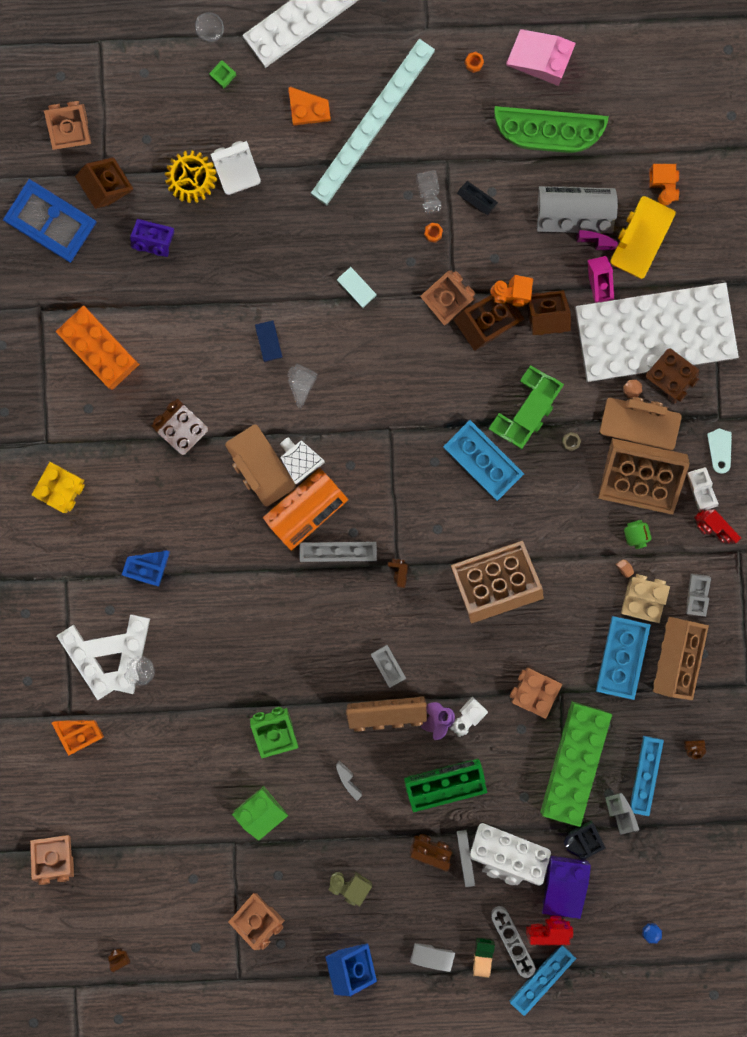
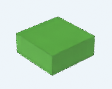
M221 60L209 75L224 89L236 76V72Z

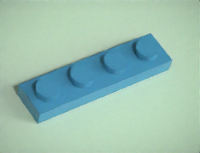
M643 736L630 807L635 814L650 815L663 739Z
M559 945L533 976L509 1000L510 1004L525 1016L576 960V957L565 946Z

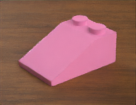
M520 29L506 65L559 86L576 43L559 36Z

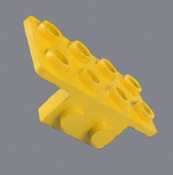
M643 196L635 211L630 212L626 220L628 222L626 229L623 228L617 238L620 242L610 260V264L639 279H643L676 212Z

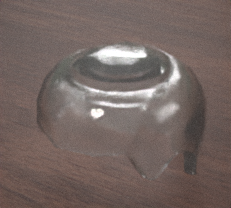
M212 12L203 13L197 17L195 22L196 34L204 42H215L222 37L224 32L223 21L217 14Z
M137 656L127 663L128 668L124 677L128 684L139 687L148 684L153 679L155 668L150 659L145 656Z

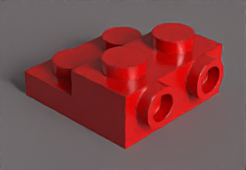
M715 509L702 510L694 517L696 519L695 522L698 524L696 527L702 534L715 535L721 543L736 544L741 539Z
M551 916L550 919H545V926L542 924H531V927H526V935L530 945H570V938H573V927L570 926V921H565L561 916Z

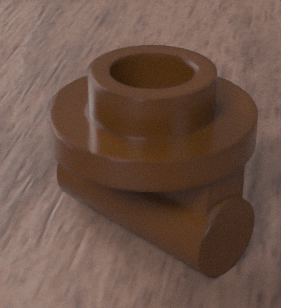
M704 740L684 742L688 757L700 759L706 754Z
M122 949L112 951L108 957L112 972L130 964L127 952L122 951Z

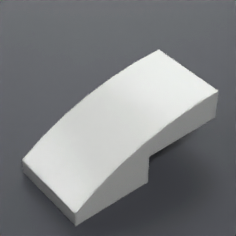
M706 467L688 472L690 487L699 512L717 507L719 503L712 489L713 483Z

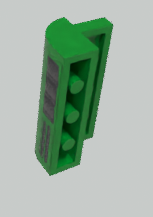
M479 758L404 778L413 812L488 793Z

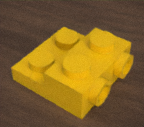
M49 462L32 496L67 514L75 505L74 499L76 495H79L84 489V479Z

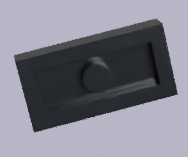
M466 181L457 193L464 201L471 203L486 215H489L498 204L496 200L469 181Z

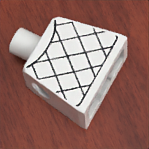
M288 437L280 443L281 447L286 451L280 458L296 485L325 463L303 441L295 445Z

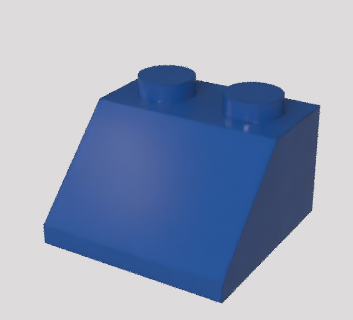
M368 944L341 949L326 956L334 995L352 996L377 982Z

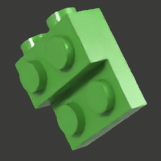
M276 707L271 713L264 714L259 712L254 714L253 718H250V726L261 759L298 748L293 724L287 708Z

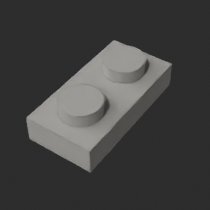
M388 645L371 653L389 688L406 679Z

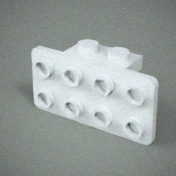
M484 823L478 826L470 852L472 860L484 864L482 872L487 873L489 877L503 879L509 885H518L522 880L540 886L544 881L551 851L545 847Z

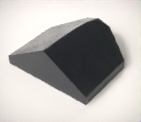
M592 820L569 832L563 842L567 851L578 856L581 860H585L606 848Z

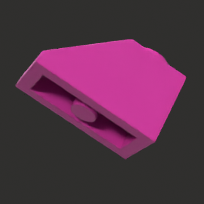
M603 256L587 260L588 276L595 303L614 300L613 268L607 257Z

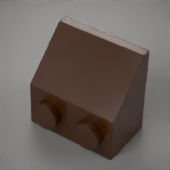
M114 157L87 163L75 176L95 209L109 206L133 191V187Z
M564 290L531 294V301L527 303L532 335L571 331V311Z

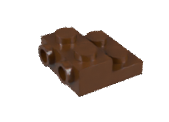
M420 834V836L415 835L410 847L411 858L448 872L450 867L449 859L452 854L449 845L442 841H438V843L430 841L431 838Z

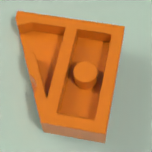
M288 87L293 126L331 121L327 99Z

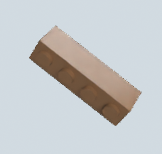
M673 617L668 618L665 627V637L661 646V656L657 665V675L653 683L654 693L673 698L693 700L709 625Z

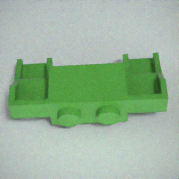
M531 365L520 380V383L532 391L514 419L510 420L499 413L488 429L520 450L524 447L533 431L538 432L543 424L541 419L544 415L548 416L553 409L551 404L564 386L557 379Z

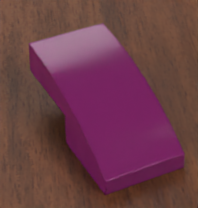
M579 230L577 233V242H596L595 250H615L618 246L617 241L597 232Z

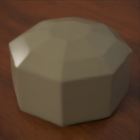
M570 432L563 436L561 444L565 450L572 452L579 448L581 439L578 434Z

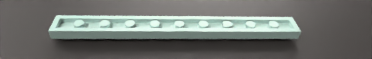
M421 39L416 42L311 192L313 197L326 206L429 61L435 52L434 48Z

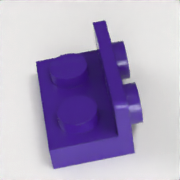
M137 219L130 236L131 248L153 253L157 256L168 257L174 228Z

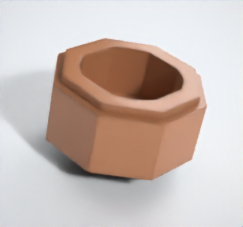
M628 380L623 386V394L629 399L638 397L642 393V384L637 380Z
M622 559L616 563L618 570L625 578H629L634 574L633 567L627 560Z

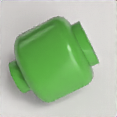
M642 520L628 523V527L624 529L627 544L635 546V549L647 547L646 543L651 541L648 524L643 523Z

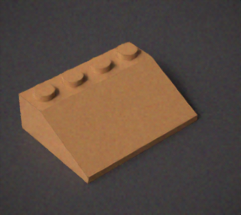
M612 438L598 498L673 515L690 464L688 455Z
M523 541L451 565L471 624L544 599L542 586Z
M424 697L349 703L347 705L349 729L354 728L355 732L365 731V727H373V730L384 729L385 725H392V728L404 727L403 724L411 723V726H421L423 722H427L426 701Z

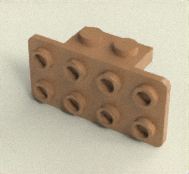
M633 397L627 401L608 398L599 432L604 436L671 451L675 448L682 416L680 413L667 411V407H663V403L651 401L650 404L638 397Z
M252 425L226 442L225 446L235 462L232 464L238 474H243L245 486L248 490L252 489L257 494L264 506H270L296 488L295 482L257 425Z

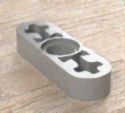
M457 831L465 887L475 886L467 831Z

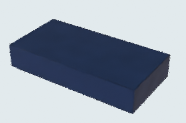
M274 320L256 324L255 327L264 363L283 358Z

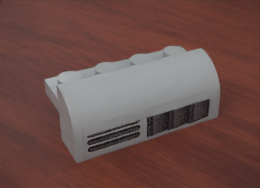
M539 186L537 231L578 233L579 230H586L597 233H613L618 208L616 189Z

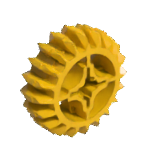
M184 151L183 157L179 154L176 155L177 161L174 159L170 160L173 166L167 165V169L170 172L165 173V176L168 178L165 182L167 185H170L168 190L173 192L175 198L179 196L180 201H184L186 198L188 203H191L192 198H194L195 202L198 203V197L201 196L205 200V193L211 195L209 188L215 189V185L212 182L217 181V178L213 176L216 174V170L212 169L214 165L212 162H208L209 158L207 156L202 158V153L199 152L195 156L194 151H191L190 155ZM187 164H198L201 167L190 168ZM182 168L183 174L176 181L177 173ZM187 171H188L192 176H194L193 179H194L195 183H193V181H192L190 178H188V173H187ZM206 173L204 183L199 186V179L203 177L202 174ZM192 186L195 190H184L181 187Z

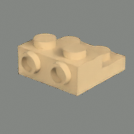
M636 574V577H630L621 614L660 623L670 586L666 585V581L655 579L654 582L647 581V576Z

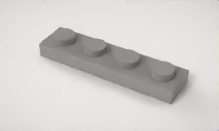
M376 542L300 543V562L377 561Z

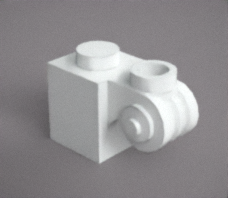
M472 696L459 710L462 714L460 718L455 719L449 728L458 737L466 735L469 727L472 724L476 726L488 711Z

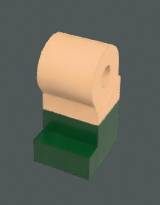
M476 937L473 976L489 978L495 949L494 940Z

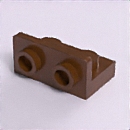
M393 559L392 562H388V566L399 567V571H395L394 582L397 583V587L405 588L408 564H405V560Z

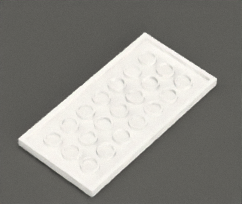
M726 283L575 307L587 382L647 373L669 348L693 365L739 358Z

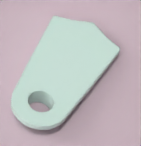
M718 428L708 433L707 437L713 468L717 473L723 474L731 466L732 433ZM723 462L724 468H719L718 463Z

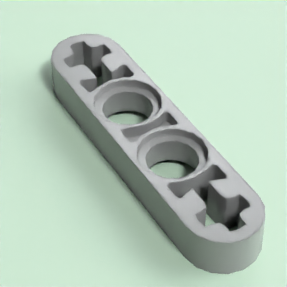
M502 906L493 908L491 911L492 921L518 973L524 978L533 976L535 973L534 963L508 911ZM499 911L501 914L505 913L503 919L506 924L502 925L499 918L495 919ZM505 929H513L514 935L511 938L504 937L503 932ZM514 946H521L523 952L520 955H514L512 949ZM523 958L526 965L530 966V971L528 972L522 970L523 965L520 960H522Z

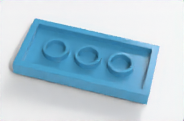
M471 420L443 446L496 501L524 475Z
M614 616L611 617L596 687L597 692L635 700L650 624Z

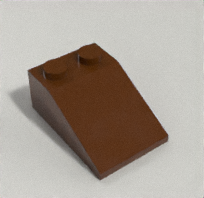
M490 295L463 310L454 321L472 349L476 351L524 320L516 306H513L512 303H507V301L506 303H496L494 301L495 298Z

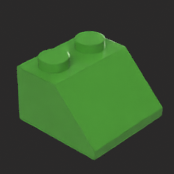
M264 786L240 805L232 814L244 830L258 841L288 816Z

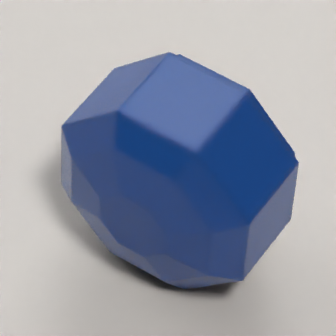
M648 923L643 928V937L648 943H658L662 939V930L655 923Z

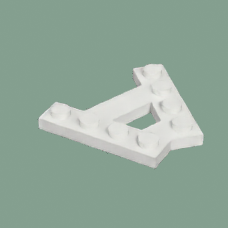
M131 614L126 634L84 641L75 625L57 635L97 700L113 690L134 694L150 618ZM122 652L119 669L115 672L105 673L95 658Z

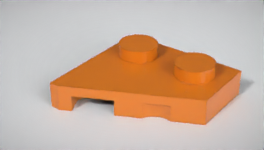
M96 720L52 722L68 756L104 737Z

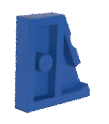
M166 550L127 557L122 576L159 587L170 551Z

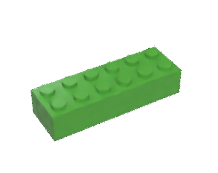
M571 701L540 813L542 816L581 827L612 717L611 713Z

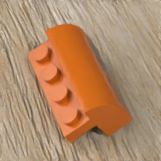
M319 467L269 511L263 519L292 551L349 499Z

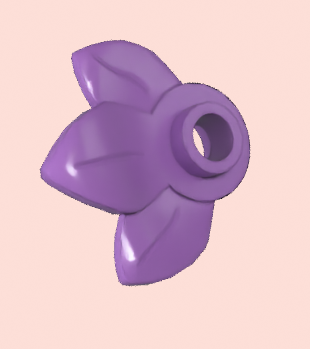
M429 703L426 705V711L430 716L427 718V722L421 725V728L428 732H433L434 740H439L446 735L448 727L454 723L455 713L449 708H444L440 703Z

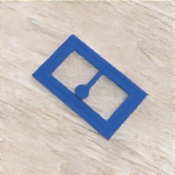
M30 179L3 218L4 222L70 263L97 223L96 220Z

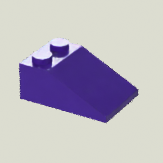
M550 856L542 914L581 919L591 868L587 860Z

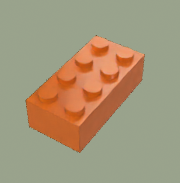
M84 305L55 331L111 390L140 365Z

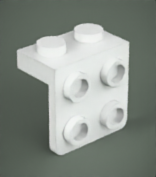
M247 141L235 142L232 144V147L226 149L224 147L218 148L211 154L226 195L260 184L261 180Z

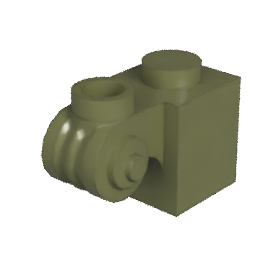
M341 872L333 873L330 878L329 891L335 895L342 894L345 900L353 906L355 904L361 906L372 887V882L355 872L349 882L344 881L345 878Z

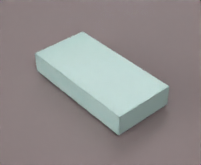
M352 267L337 279L338 283L362 308L377 296Z

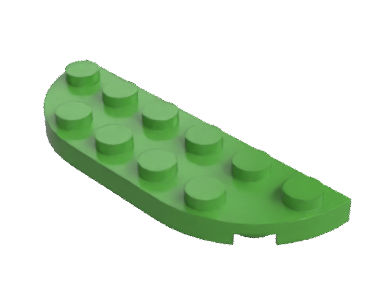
M494 107L497 128L503 137L513 145L523 149L564 153L583 151L595 144L602 136L609 117Z

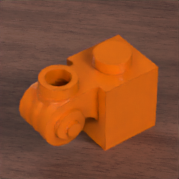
M653 164L649 169V188H661L663 190L658 196V202L668 206L672 201H678L679 189H676V182L679 181V170H676V164Z
M514 275L509 280L508 288L504 281H497L491 287L490 294L495 298L494 301L496 303H506L507 301V303H512L513 306L523 307L531 301L533 278Z

